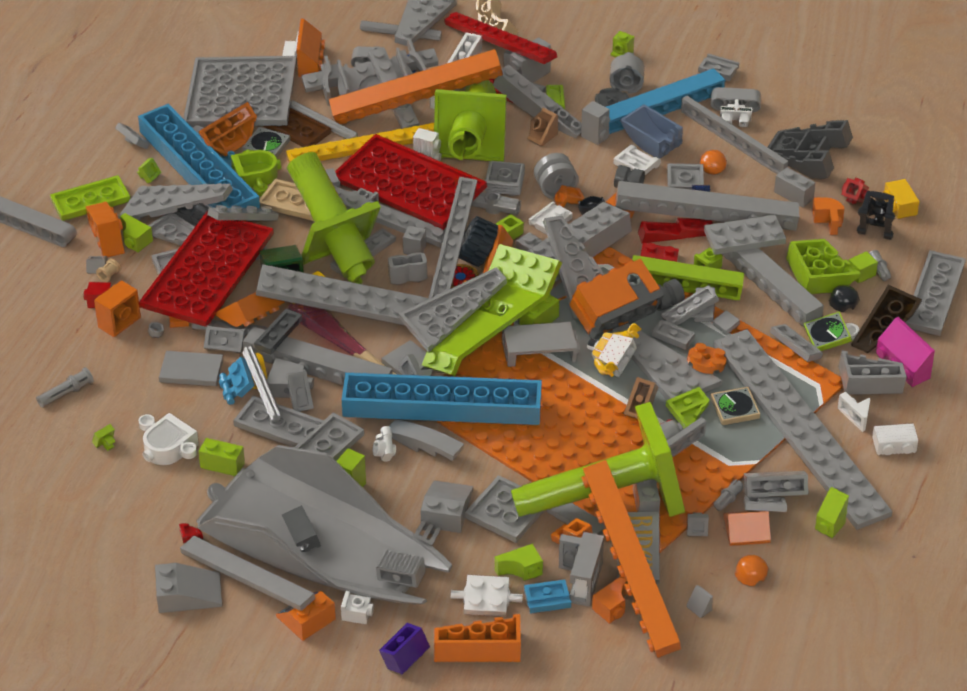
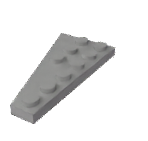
M408 0L395 35V43L407 46V39L410 38L412 43L416 42L428 29L457 5V0Z
M221 183L141 186L119 214L118 219L124 213L140 220L147 215L152 218L178 212L177 208L186 207V209H191L199 203L209 205L222 202L227 199L233 189L231 184Z
M630 324L612 330V333L628 330ZM638 331L639 338H633L637 349L631 357L632 360L651 382L657 384L658 390L666 400L697 387H700L705 393L722 386L721 379L713 374H706L692 368L693 364L691 362L688 364L685 357L644 332Z

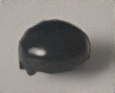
M590 196L579 201L578 208L581 215L595 208L598 204L605 202L604 197Z
M849 285L837 286L833 289L829 298L830 306L840 312H846L848 308L854 310L860 301L858 292Z

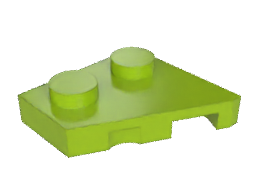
M697 387L667 400L665 406L682 425L683 429H685L701 416L709 406L710 400L702 389Z

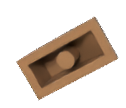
M637 377L624 414L637 418L635 406L648 402L653 404L659 388L657 384Z

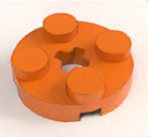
M696 343L695 347L689 350L687 362L688 364L691 362L693 364L692 368L702 373L714 374L716 370L722 372L726 365L725 351L720 348L706 346L703 343Z

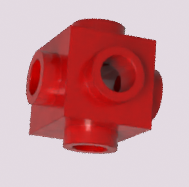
M855 177L852 180L847 178V181L843 184L841 195L846 197V201L856 205L859 202L863 204L869 187L864 184L865 181Z

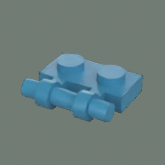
M243 357L237 359L228 368V376L226 373L219 375V384L223 389L222 394L229 405L235 402L234 398L236 396L242 398L255 386L250 369Z

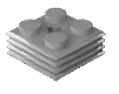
M490 161L485 179L487 182L485 192L496 190L501 194H508L509 196L520 195L525 174V164Z

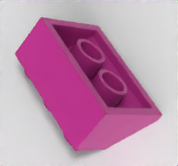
M899 317L895 318L879 337L876 353L882 359L903 363L906 382L911 387H914L931 379L935 350Z

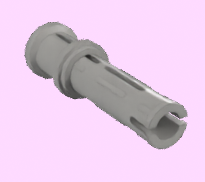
M84 367L78 374L68 376L67 381L37 396L36 400L40 407L43 408L71 391L77 392L85 384L93 383V376Z

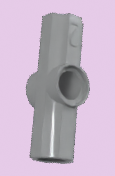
M491 190L486 193L482 192L472 202V206L484 208L489 214L504 212L518 215L521 200L501 196L500 192Z

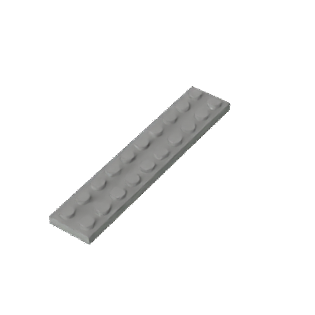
M263 264L256 289L257 296L401 325L404 324L399 319V313L428 300L426 297Z

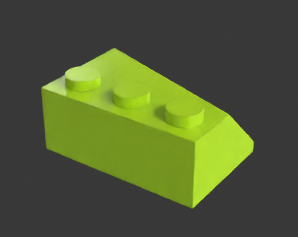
M826 239L790 241L786 259L798 283L811 294L832 293L833 289L837 286L850 285L861 277V273L858 270L854 271L850 267L851 263L847 259L843 260L838 255L839 252Z

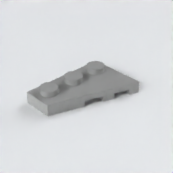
M175 213L165 214L148 225L152 228L153 237L178 245H182L195 228Z

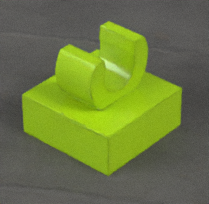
M153 158L147 159L138 168L139 171H137L139 177L144 178L146 183L152 182L162 173Z
M109 424L94 433L92 443L96 448L102 445L107 451L114 448L113 444L116 441L113 438L115 431L113 426Z

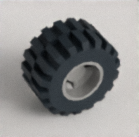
M476 216L465 231L459 259L476 267L481 266L494 245L498 234V225Z

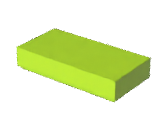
M546 85V95L565 109L563 85Z

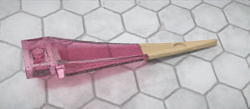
M297 303L288 306L289 310L302 315L300 324L356 358L385 366L368 352L338 322L329 310Z

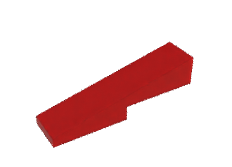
M677 218L676 223L641 221L638 235L641 244L706 236L704 225H710L713 222L712 220Z

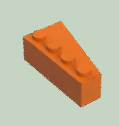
M515 614L513 618L504 620L503 617L494 618V621L482 623L481 620L473 621L469 626L456 624L434 628V662H521L520 614Z

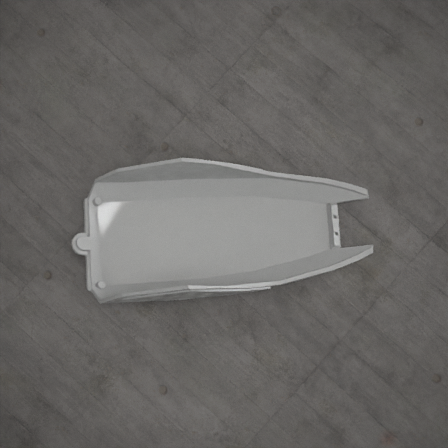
M282 445L274 447L259 456L247 468H242L226 487L219 483L211 484L207 489V495L212 503L196 520L198 529L255 559L304 579L342 591H350V593L358 596L371 597L372 599L414 605L427 602L424 598L405 594L410 586L377 579L376 567L386 550L397 551L404 555L411 554L423 557L426 568L447 573L452 568V564L430 544L415 538L413 532L393 520L328 453ZM301 505L321 544L320 547H315L306 552H301L300 548L302 546H296L282 517V514Z

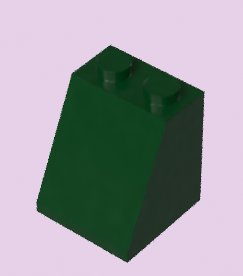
M296 245L259 251L261 268L263 264L304 273L303 258Z

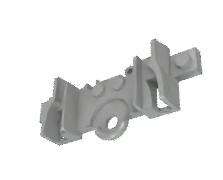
M411 38L407 39L409 56H407L406 50L400 51L399 48H396V56L390 59L398 78L413 74L412 71L419 69L420 72L427 70L426 68L438 66L439 62L434 48L416 52ZM327 55L324 56V64L321 65L322 71L302 75L305 92L323 89L328 106L330 105L329 99H331L329 89L331 87L338 86V93L341 96L381 84L371 61L364 63L355 62V67L349 68L347 64L342 67L340 60H337V64L332 65Z

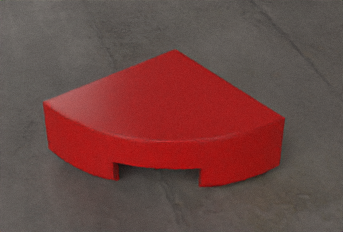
M188 523L179 524L183 543L189 541L193 536L203 539L200 529L189 526Z

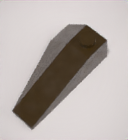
M887 285L851 343V346L866 353L871 352L877 346L879 337L893 320L899 317L903 322L908 321L918 309L922 299Z

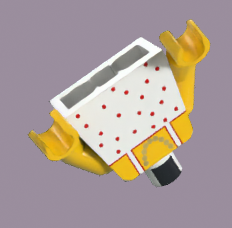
M636 323L631 324L628 330L606 332L599 341L593 338L588 341L587 348L592 350L594 365L601 375L620 377L637 349L633 338H639L637 332L641 331L642 328Z

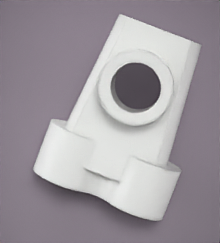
M384 426L380 429L381 433L376 435L372 452L374 456H379L382 461L388 462L396 454V445L392 444L391 427Z

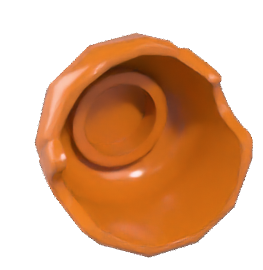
M709 150L701 156L700 164H703V171L714 175L726 169V157L719 150Z
M747 555L739 560L735 576L741 583L755 586L760 580L762 582L765 580L769 568L766 561L760 556Z

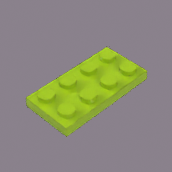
M119 175L50 194V198L60 219L65 221L87 215L85 206L107 201L110 207L129 202L130 195Z

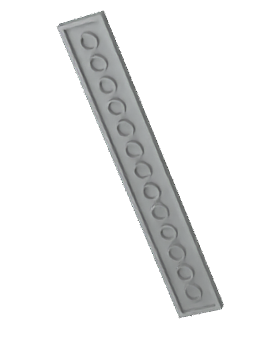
M748 329L714 341V347L725 351L726 363L743 385L749 387L753 398L827 493L833 487L849 495L846 517L856 530L892 516V510Z

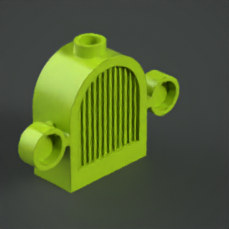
M247 149L242 153L231 155L232 169L254 189L259 197L268 189L267 185L277 179L278 170L282 169L280 159H277L269 151Z

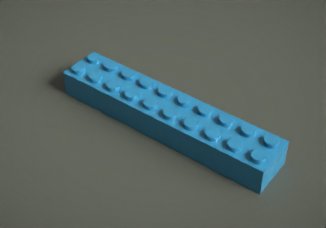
M169 103L138 116L140 133L188 184H231L233 190L227 199L222 202L209 204L211 207L216 208L217 205H221L227 208L232 206H240L242 208L254 206L260 208L259 196L211 146L206 145L203 138Z
M345 372L341 400L342 417L540 425L542 380Z

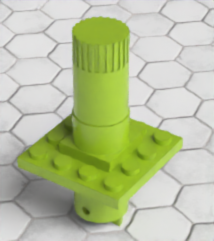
M490 80L468 85L465 91L435 90L434 132L439 133V139L441 140L439 148L441 157L457 158L459 160L504 162L507 95L496 94L495 86H493Z
M315 152L301 154L288 164L287 170L315 222L311 225L301 255L303 265L332 254L343 277L347 278L349 282L362 284L363 281L360 276L366 275L367 270L375 264V259L364 240L370 237L381 206L378 201H375L373 203L367 202L357 209L351 208L348 210Z

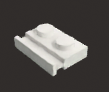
M551 202L529 218V225H534L537 230L547 235L543 223L544 218L563 216L566 222L573 218V213L560 205L556 206L555 202Z

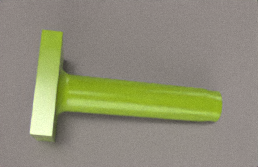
M648 402L635 406L644 445L639 449L604 459L608 463L616 486L620 489L643 481L655 480L669 517L685 513L671 450L652 404ZM598 462L512 489L511 494L518 516L532 515L589 498L588 494H591L589 487L585 489L581 479L584 476L583 468Z

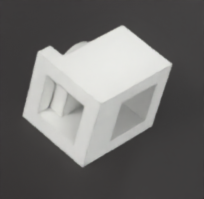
M346 591L341 604L342 621L367 624L369 616H372L374 611L371 597L352 595L350 591Z

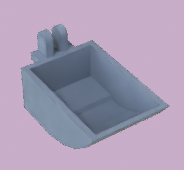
M645 104L621 119L624 129L634 143L653 157L660 159L682 144L683 127Z

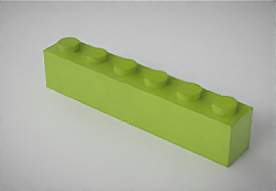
M633 255L632 260L636 261L641 258L656 283L662 287L665 282L672 279L678 280L684 292L696 293V288H705L710 285L711 288H715V293L718 297L740 301L744 273Z

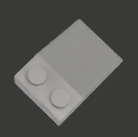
M434 480L423 500L420 510L421 522L422 520L426 521L425 526H429L430 523L433 524L432 529L439 527L444 531L461 533L465 521V512L469 507L473 486Z
M179 563L155 565L159 613L222 607L220 572Z

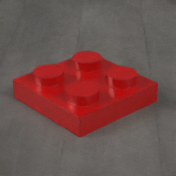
M643 243L640 256L677 262L679 249L671 246H660L654 243Z

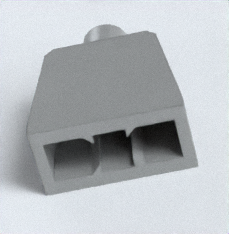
M275 358L267 378L273 396L290 398L286 374L304 370L305 367L301 364ZM308 377L309 387L312 389L314 378Z

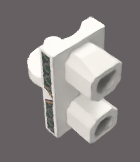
M735 99V104L721 106L720 117L730 124H732V120L739 121L740 127H748L752 117V108L738 105V99Z

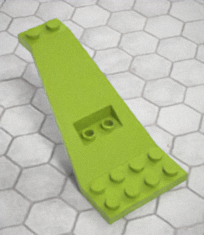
M499 244L489 270L497 267L507 278V284L429 353L427 351L421 365L455 377L464 357L506 327L511 326L513 322L549 297L562 262Z

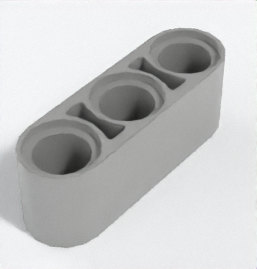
M718 87L714 88L711 92V107L715 110H720L721 106L735 104V99L739 100L738 105L752 108V112H757L761 108V93L755 89Z

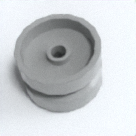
M562 153L546 155L537 162L534 168V177L543 194L550 199L555 198V194L559 191L561 185L576 188L579 183V176L568 156Z

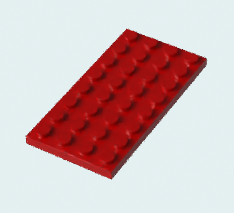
M378 134L371 137L335 171L342 185L356 191L360 188L372 193L376 191L378 192L380 202L442 230L447 227L459 177L477 180L473 201L487 188V182Z
M207 210L140 299L139 308L207 327L215 317L216 312L220 310L260 254L259 251L263 250L274 234L273 228L245 220H216L208 215Z

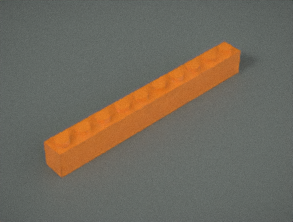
M496 49L337 96L329 99L335 122L345 124L349 121L362 119L385 110L395 109L405 104L428 99L435 96L436 89H461L488 79H495L498 76H502L503 72Z
M604 460L583 468L584 476L581 477L585 489L589 487L591 494H588L592 506H597L596 517L599 524L603 523L605 529L602 530L606 542L611 541L613 547L610 548L613 559H618L620 565L617 566L621 578L625 577L627 581L624 587L628 597L633 596L635 602L631 604L635 614H640L642 621H639L643 634L647 633L649 636V640L646 641L650 652L655 651L657 658L680 650L679 638L607 461Z

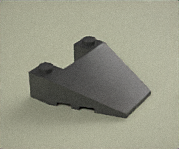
M848 120L826 121L827 125L817 126L816 124H811L810 128L806 129L796 127L778 131L767 148L788 160L789 167L810 178L825 179L830 176L834 169L829 152L830 148H847L853 139Z

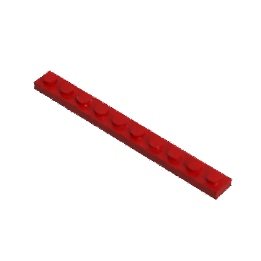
M458 12L451 13L448 17L444 18L445 25L464 33L480 35L484 41L539 63L546 64L558 57L555 50Z

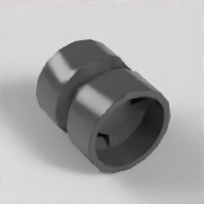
M619 165L614 178V187H618L619 181L644 184L645 171L635 168L631 171L630 167Z
M669 280L663 284V287L658 285L664 293V297L657 308L658 311L669 308L671 305H676L685 299L683 287L678 280Z

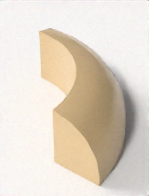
M477 0L476 11L478 12V21L514 35L518 33V30L509 20L501 19L502 3L499 0Z

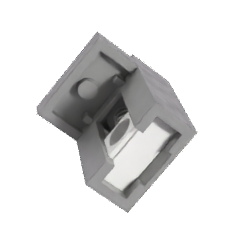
M583 532L582 538L563 534L560 536L559 568L571 570L570 583L573 584L570 592L571 603L589 607L591 605L603 565V535Z

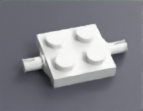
M467 575L464 591L451 590V599H463L464 614L506 617L509 603H522L523 594L510 593L509 577Z

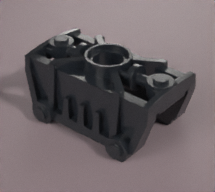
M867 191L862 207L858 209L860 225L857 226V233L866 235L868 225L870 224L884 227V239L891 240L894 233L891 231L892 222L895 220L893 195Z

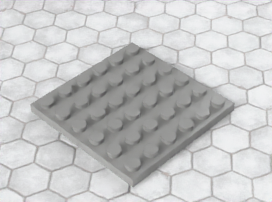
M297 56L195 57L183 119L191 127L196 125L206 127L244 103L249 102L257 116L254 126L288 125Z

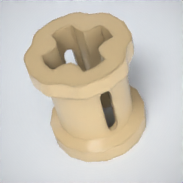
M110 258L103 267L96 270V274L103 282H109L111 277L121 270L120 264L115 259Z

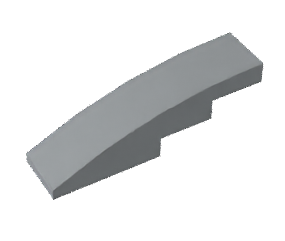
M395 419L389 426L392 430V439L416 452L422 449L434 457L439 453L453 461L464 447V443L446 434L412 422Z

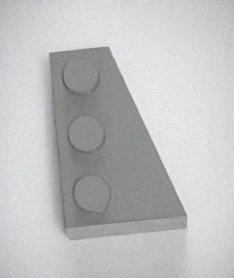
M842 350L838 367L844 392L847 394L903 393L906 381L903 363L878 358V361L867 359L866 355L860 354V357L848 355V351Z

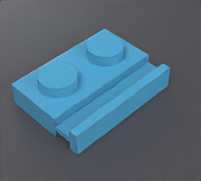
M565 579L524 585V593L530 614L571 608V600Z

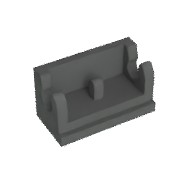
M302 505L282 514L296 546H302L300 548L301 552L321 546Z

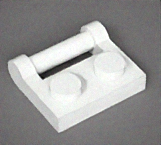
M634 145L628 146L613 160V164L630 167L631 171L634 168L644 170L645 175L652 169H657L661 163V159L645 154Z

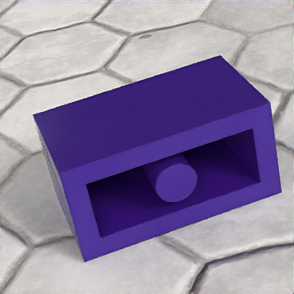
M406 623L379 651L387 669L402 675L430 648V645L421 627Z

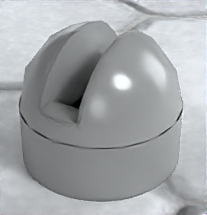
M151 322L148 328L149 335L152 338L161 337L164 331L163 324Z

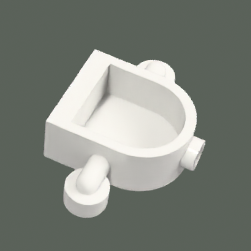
M168 413L156 423L154 417L149 414L142 415L139 418V427L145 431L143 435L144 452L142 455L146 461L156 465H170L182 457L192 459L197 455L196 447L199 445L197 431L172 414Z

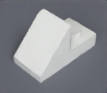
M846 392L840 394L838 409L862 432L865 431L870 398L857 403Z

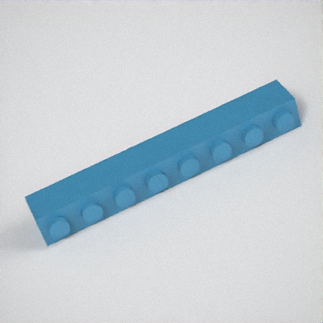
M713 68L606 107L610 109L609 134L623 130L624 127L621 119L643 104L664 115L681 109L682 98L685 96L690 97L696 102L711 98V92L714 88H725V79Z

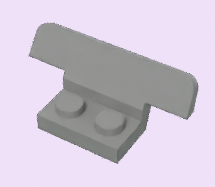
M212 320L207 327L192 324V328L206 330L204 349L235 353L243 352V340L253 326L264 330L267 329V327L259 325L244 327L243 324L234 327L227 322Z

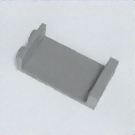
M571 322L508 326L502 330V344L508 367L516 365V355L569 351L572 362H576L577 354H580L579 342L576 343V330L572 329Z

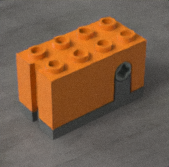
M640 258L636 261L630 260L620 268L615 267L605 275L599 274L592 281L580 283L576 287L577 289L569 305L590 338L597 340L606 332L612 333V330L628 323L631 324L655 313L664 297V293Z

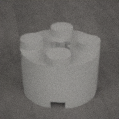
M631 52L616 57L611 62L610 67L611 87L620 89V92L628 91V94L639 91L644 82L645 65L643 61Z

